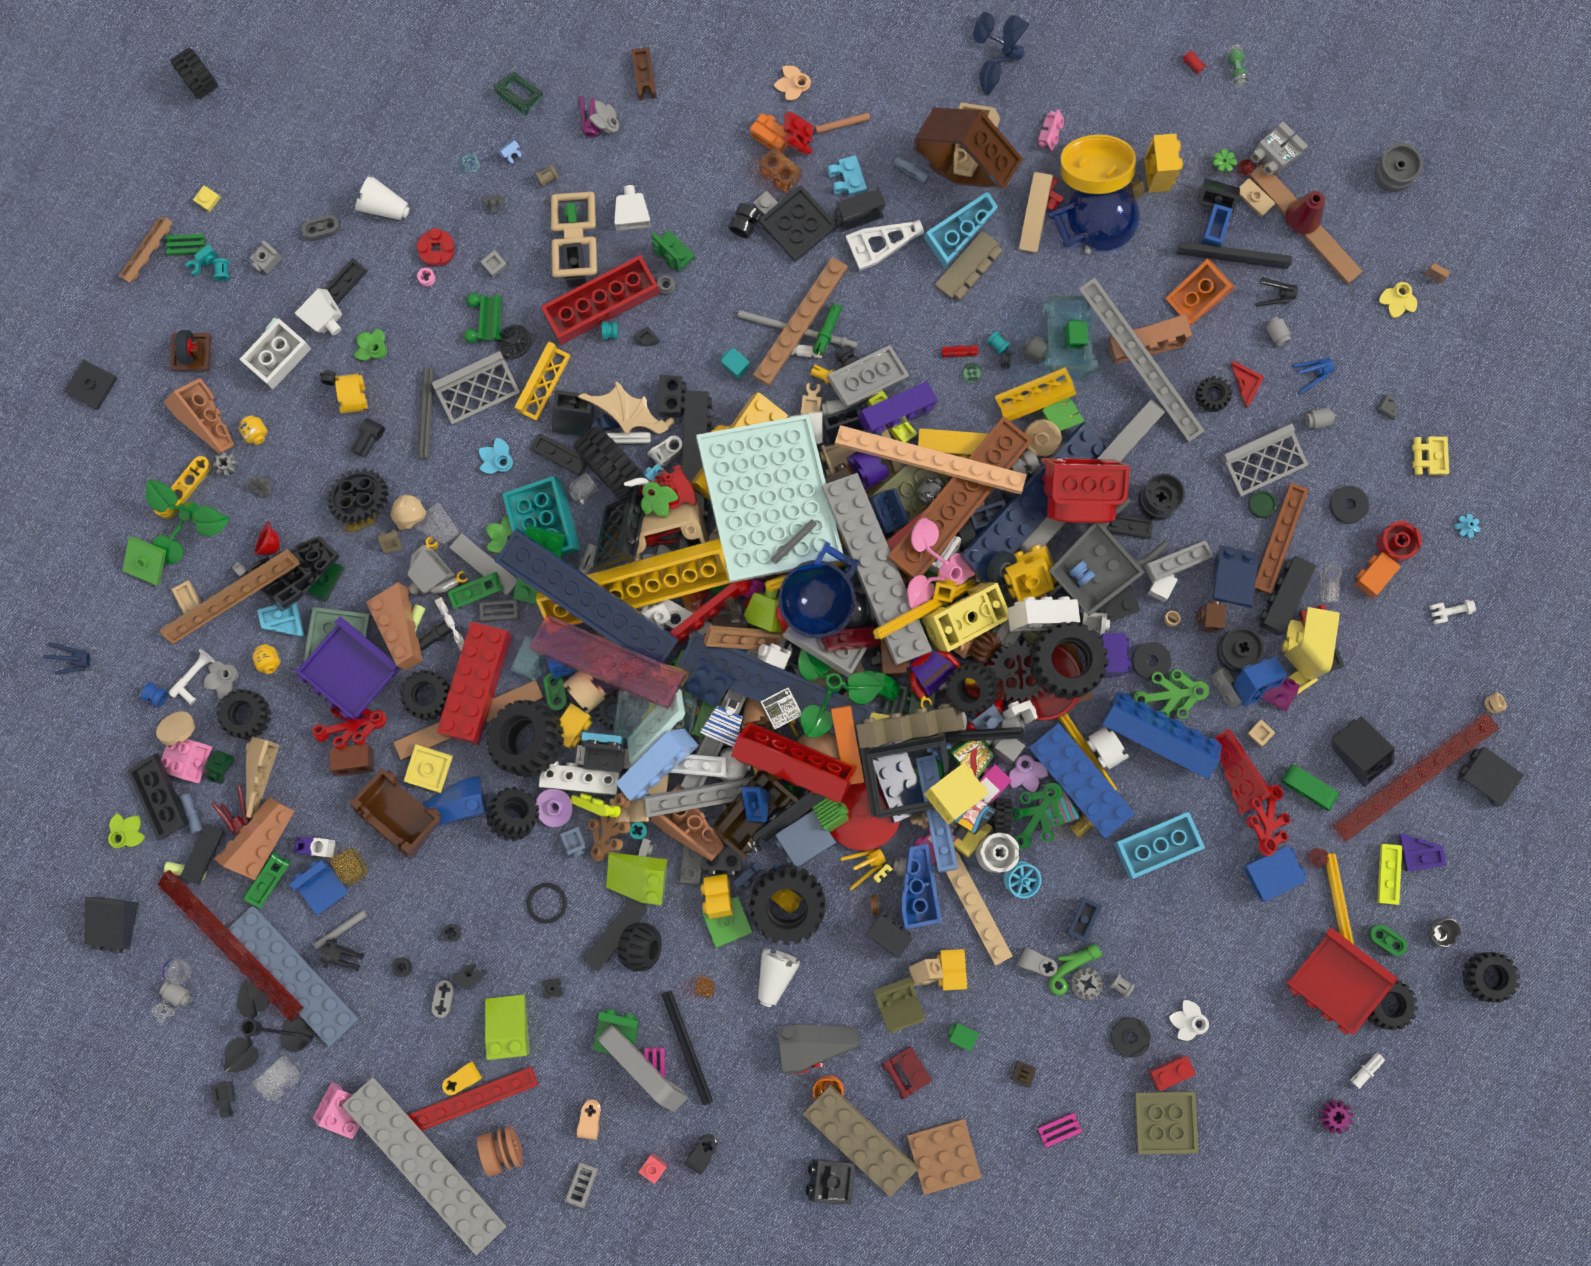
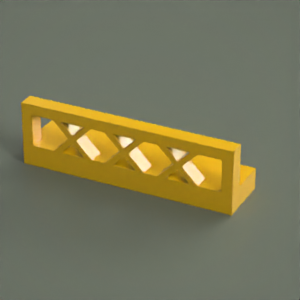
M548 341L515 405L518 413L538 421L571 357L570 354L557 349L555 344ZM555 354L565 357L561 364L554 366L553 358ZM554 370V379L546 382L544 378L546 372ZM545 386L547 390L546 395L537 398V389ZM537 403L538 410L535 415L526 411L529 405Z
M1066 367L998 394L995 396V399L1001 408L1002 415L1009 421H1012L1077 394L1073 380ZM1065 375L1066 377L1065 379L1060 381L1056 380V378ZM1043 383L1047 384L1046 387L1038 388ZM1023 391H1030L1026 395H1020ZM1012 398L1011 401L1003 404L1002 400Z

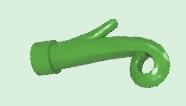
M1095 942L1080 952L1058 957L1059 961L1067 962L1062 964L1057 969V972L1050 977L1049 988L1053 994L1063 995L1066 993L1068 984L1062 976L1093 959L1096 960L1103 956ZM1056 981L1062 983V989H1056Z

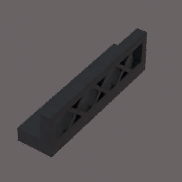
M803 787L794 794L798 801L795 803L792 800L787 807H777L768 816L767 821L763 822L752 835L753 839L756 841L761 837L765 842L769 841L777 833L823 800L825 796L811 793Z

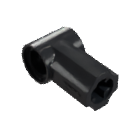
M365 418L360 426V434L351 450L366 458L375 441L382 437L385 426L370 418Z

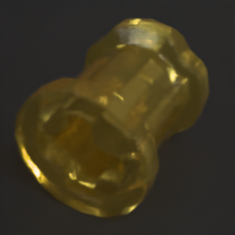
M1082 815V819L1075 825L1069 826L1080 840L1086 832L1095 828L1085 815Z

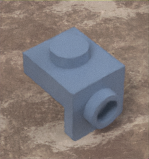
M579 827L560 834L568 856L578 857L584 854L583 850L588 849Z

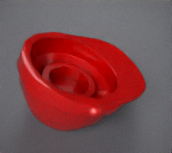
M268 521L263 526L256 543L254 553L259 556L273 555L279 550L280 538L278 533L271 527V521Z

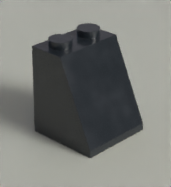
M1362 716L1357 720L1353 719L1349 722L1346 729L1342 732L1338 731L1332 737L1333 750L1364 787L1394 764L1395 748Z
M86 897L84 944L91 945V949L103 950L104 947L111 948V952L122 953L123 949H130L138 902L102 897Z

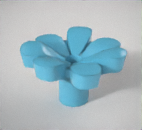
M1466 514L1465 517L1459 516L1458 521L1460 523L1454 525L1456 530H1460V537H1464L1467 534V538L1471 539L1474 537V533L1480 532V527L1477 526L1479 520H1473L1472 514Z

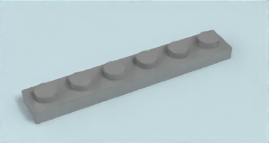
M753 777L643 796L646 817L732 802L741 792L742 786H746Z

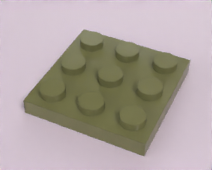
M1195 1091L1134 1092L1137 1154L1199 1153Z

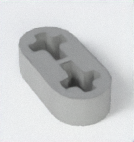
M442 980L436 986L432 1004V1013L435 1017H446L451 1011L455 986L449 980ZM446 983L447 987L450 988V992H446L445 998H443V990H440V988L445 986ZM442 1000H444L443 1007L446 1008V1011L439 1014L440 1011L437 1010V1006H440Z

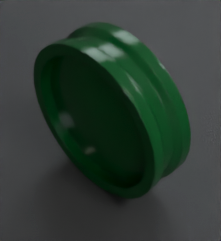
M1268 491L1254 493L1248 502L1250 512L1258 518L1270 516L1275 511L1277 505L1275 497Z

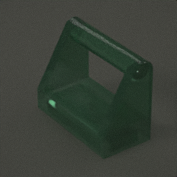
M512 72L503 78L494 87L497 96L524 116L529 113L543 95L542 91L516 72ZM513 81H516L533 95L524 101L510 91L508 87Z

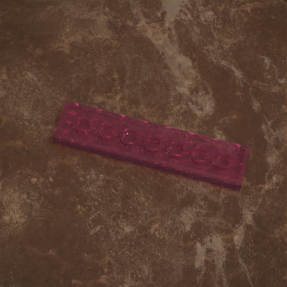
M550 615L545 617L529 646L531 651L666 709H669L686 677L684 672Z

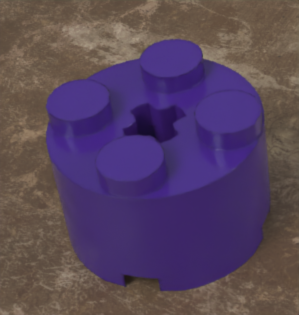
M856 451L846 458L854 474L858 473L864 490L869 489L889 475L886 465L882 466L880 461L882 458Z

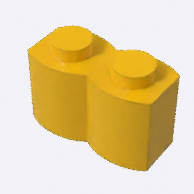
M727 874L705 877L704 884H701L702 896H705L706 901L702 903L704 914H708L709 919L733 915L730 882Z
M964 949L940 950V955H936V959H939L944 978L938 980V986L942 987L943 991L967 989Z

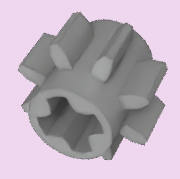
M223 452L221 456H215L217 460L213 466L218 468L216 471L218 474L224 472L229 477V473H236L235 468L239 463L233 461L235 459L233 454L228 457Z

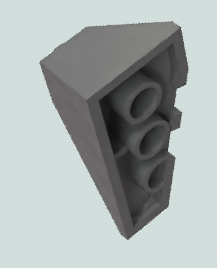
M799 1024L778 1027L783 1074L803 1072L814 1064L824 1063L830 1057L839 1056L860 1047L857 1027Z

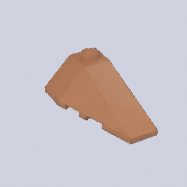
M201 378L173 391L164 403L179 421L219 454L234 446L227 426L221 421V412L215 407L213 402L214 396Z
M677 785L672 791L682 790V788ZM699 808L652 816L650 819L664 833L710 861H713L725 847Z

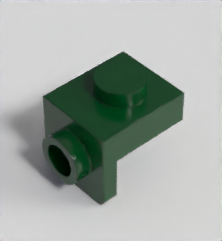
M215 750L204 766L205 777L211 782L223 784L225 781L224 775L234 762V757Z

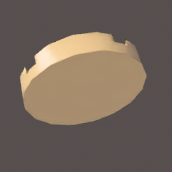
M1045 419L1036 420L1025 430V434L1033 440L1027 447V450L1031 449L1036 456L1048 457L1060 447L1062 441L1061 431L1051 421Z
M182 711L172 713L158 725L156 731L157 738L161 743L169 746L176 745L175 743L178 741L180 743L185 741L195 729L193 717L189 713Z

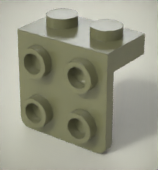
M911 977L873 990L889 1033L926 1020Z

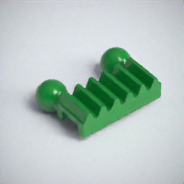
M477 293L468 294L466 297L468 306L475 308L480 305L479 331L477 332L471 328L467 329L463 335L464 340L472 344L477 340L501 339L499 332H501L500 325H502L500 320L502 317L501 310H503L501 303H503L502 297L499 294L491 297L479 296Z

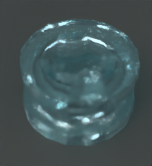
M468 153L462 158V165L466 171L475 172L479 169L480 163L475 154ZM469 160H472V162L474 163L473 166L469 165Z

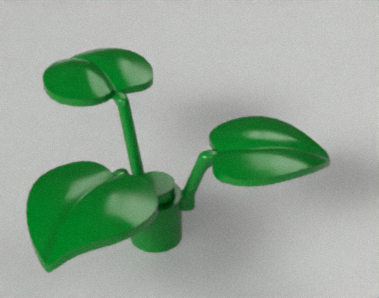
M149 479L147 481L145 498L147 504L152 509L158 512H164L168 508L170 510L180 509L179 517L182 521L170 538L165 535H158L152 545L166 550L165 565L179 562L184 555L182 545L173 540V538L186 521L192 520L193 523H196L198 533L209 537L218 534L227 525L229 517L212 507H199L192 501L187 502L185 505L181 503L180 505L173 506L177 503L178 498L170 487L157 480Z
M801 649L798 660L801 675L806 680L812 682L819 677L827 679L825 687L828 691L822 708L817 705H810L803 710L800 720L805 735L808 738H816L824 735L831 729L833 725L832 713L825 711L831 693H836L843 687L849 690V698L854 703L863 705L871 702L882 690L883 685L876 678L868 674L854 673L848 678L847 686L845 682H842L841 676L836 673L825 676L824 674L829 672L830 666Z

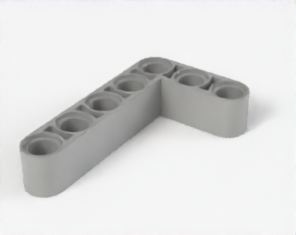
M610 1024L597 1038L661 1106L676 1112L689 1098L680 1087L666 1080L613 1024Z

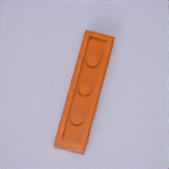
M851 705L831 708L840 761L857 767L851 784L863 783L865 779Z

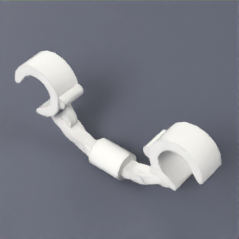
M442 597L435 600V603L441 614L444 615L447 626L453 630V637L460 651H462L464 639L455 629V622L451 615L448 614L449 611Z

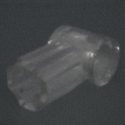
M1330 564L1320 571V578L1322 580L1321 602L1339 603V583L1342 570L1336 564ZM1328 569L1334 572V578H1330L1327 575Z

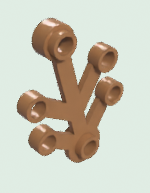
M619 793L614 798L615 805L619 806L621 811L622 809L630 808L632 801L624 793ZM601 816L603 831L601 837L600 820H589L588 828L593 831L594 836L591 854L595 861H603L608 857L609 852L621 850L623 846L621 839L613 838L610 844H607L611 837L621 833H628L630 831L629 822L620 821L618 826L615 827L619 817H610L609 819L608 816Z

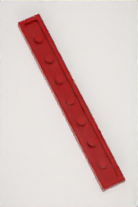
M531 1066L408 1114V1116L423 1131L539 1084Z

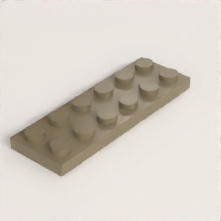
M831 1084L803 1112V1115L889 1197L918 1170V1167Z

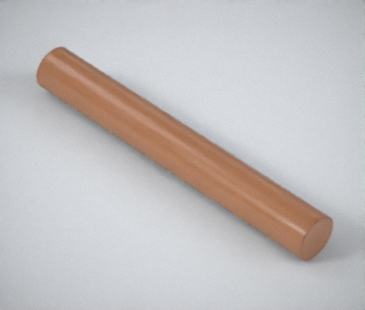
M865 113L815 127L816 133L819 134L870 120V115Z

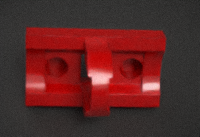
M1057 177L1052 179L1047 208L1052 211L1055 210L1059 203L1062 204L1064 201V197L1053 192L1059 181Z

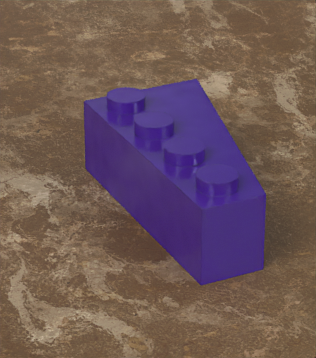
M926 381L861 410L858 419L865 432L880 435L887 429L896 428L903 423L929 414L934 409L938 400Z

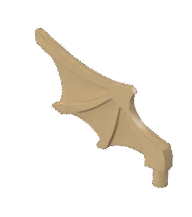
M616 381L614 382L615 387L613 390L605 395L591 396L582 393L578 396V398L590 402L607 412L620 425L625 434H629V431L634 427H644L658 435L667 431L675 423L672 417L666 421L654 418L647 407V400L644 396L641 399L630 396L622 388V385Z

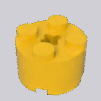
M359 374L335 376L337 398L341 404V407H339L340 413L362 412L364 409H368L365 393H362V391H365L363 376Z

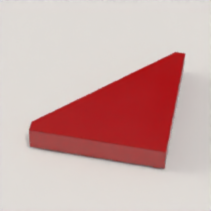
M1233 361L1231 367L1244 406L1248 408L1264 376Z

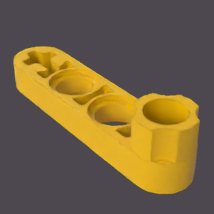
M203 456L196 457L173 484L171 489L174 492L177 490L182 491V497L173 506L180 505L181 503L184 504L210 472L212 465L207 458ZM200 462H201V463H204V465H205V468H204V469L199 467L198 464H199ZM193 469H194L197 473H199V476H197L194 472H192ZM194 476V482L191 485H186V477ZM168 508L164 512L156 510L154 512L164 519H170L179 509L170 510Z

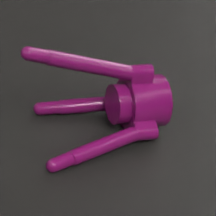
M580 96L581 131L586 136L597 137L598 133H602V129L594 125L589 118L586 121L583 96ZM591 98L589 117L594 113V98Z

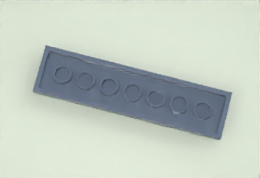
M256 906L250 907L224 932L329 1047H332L360 1019Z

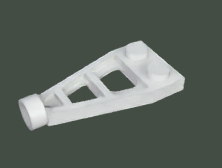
M917 220L915 222L861 229L846 235V240L858 269L861 271L877 265L915 237L923 235L924 229L920 220ZM901 231L903 238L896 243H891L888 233ZM881 236L884 238L886 246L875 253L872 251L868 240L871 237Z

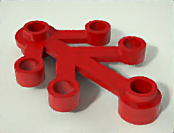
M335 706L331 708L332 715L346 722L327 727L320 724L316 725L313 728L312 735L316 741L324 742L329 738L330 734L346 731L342 736H338L333 740L336 749L341 750L345 748L346 743L351 737L356 745H362L373 729H381L385 726L387 716L381 710L372 712L366 709L361 714L366 718L357 720L350 718L348 720L339 713L341 709ZM366 726L362 732H356L360 727Z
M1278 785L1269 787L1273 795L1267 798L1266 814L1259 798H1253L1248 801L1249 808L1253 811L1255 810L1258 817L1256 815L1247 817L1246 824L1249 828H1254L1259 839L1258 848L1264 856L1273 855L1279 843L1288 841V834L1284 830L1276 832L1275 837L1272 838V831L1290 823V817L1287 813L1278 815L1277 819L1274 820L1276 801L1283 797L1282 789ZM1260 821H1261V823H1262V825H1263V827H1264V832H1263V830H1262V828H1261V826H1260V824H1259Z

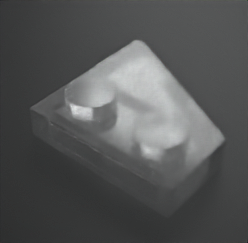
M439 502L426 511V516L421 522L413 526L446 545L461 534L454 521Z

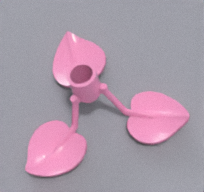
M925 517L921 518L913 528L911 535L912 546L918 552L926 549L943 564L939 568L941 576L927 579L923 575H918L910 581L907 588L909 606L912 609L931 599L935 590L934 585L930 583L931 581H945V579L957 581L956 585H960L975 575L972 569L960 557V553L953 554L947 561L930 549L929 546H933L937 542L939 531L936 524Z

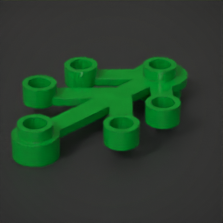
M1049 783L1043 791L1034 793L1023 792L1020 795V800L1024 804H1029L1037 799L1044 800L1040 806L1012 809L1013 820H1020L1022 817L1034 815L1024 832L1018 834L1015 838L1019 849H1027L1031 846V835L1040 820L1043 830L1041 840L1043 842L1053 841L1054 834L1051 831L1047 811L1050 805L1053 811L1051 823L1054 826L1063 825L1064 817L1061 815L1059 805L1063 791L1059 784ZM1051 789L1055 791L1054 796L1050 795ZM1026 794L1029 796L1028 801L1024 799ZM1016 810L1019 812L1018 817L1014 815ZM1057 816L1060 818V822L1058 824L1055 822V818ZM1046 833L1050 835L1049 840L1045 838ZM1020 838L1024 839L1023 845L1019 842Z

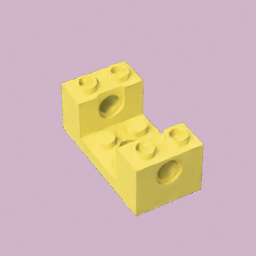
M982 582L967 590L969 596L947 608L939 607L921 617L934 650L949 652L1009 619L1008 608L998 583ZM970 612H973L975 616L972 622L968 620Z

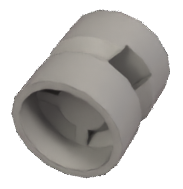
M1029 449L1020 455L1009 470L1031 476L1041 467L1036 455Z

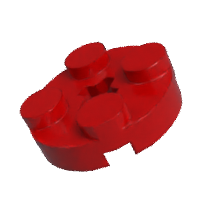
M432 228L430 231L425 232L420 237L416 246L420 258L429 266H444L453 259L455 254V244L452 237L447 232L438 228ZM439 244L440 251L435 250L433 252V246Z

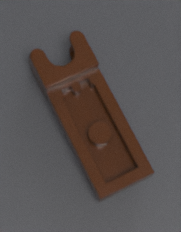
M649 47L631 49L638 98L642 101L643 94L648 91L652 94V98L655 99L657 95Z

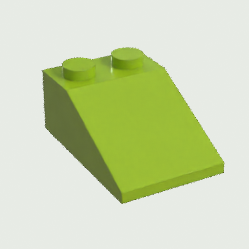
M609 852L606 888L641 903L662 905L668 859Z
M525 994L485 999L487 1060L527 1056L530 1054Z

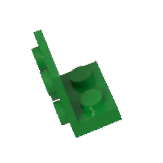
M670 230L661 238L655 232L651 234L653 251L659 257L663 256L666 259V264L672 270L675 268L680 272L695 258V255Z

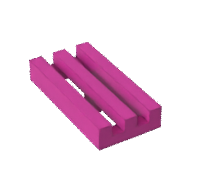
M665 1047L644 1048V1055L648 1061L649 1052H652V1064L656 1069L657 1052H660V1071L665 1078Z
M1074 1112L1037 1128L1045 1147L1082 1132ZM1069 1119L1073 1120V1122L1046 1134L1043 1132ZM1076 1127V1129L1049 1141L1046 1139L1069 1128Z

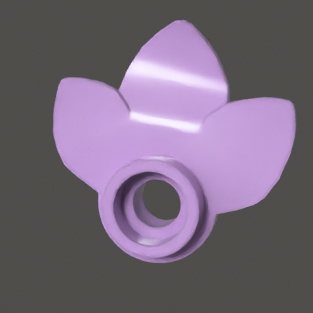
M1021 755L1017 758L1016 767L1010 772L1009 778L1012 780L1010 782L1012 788L1023 784L1027 790L1035 792L1039 786V778L1047 777L1048 774L1046 768L1040 762H1034V759L1029 755ZM1023 761L1029 762V766L1027 768L1022 767L1021 764Z

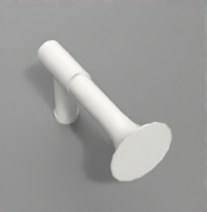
M199 649L200 656L197 662L168 692L174 698L180 694L190 705L196 701V698L186 691L184 687L205 664L209 662L215 663V660L201 649Z

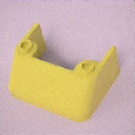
M1308 607L1305 627H1303L1302 621H1290L1286 640L1282 642L1281 651L1284 652L1285 657L1305 679L1314 680L1330 672L1340 613Z

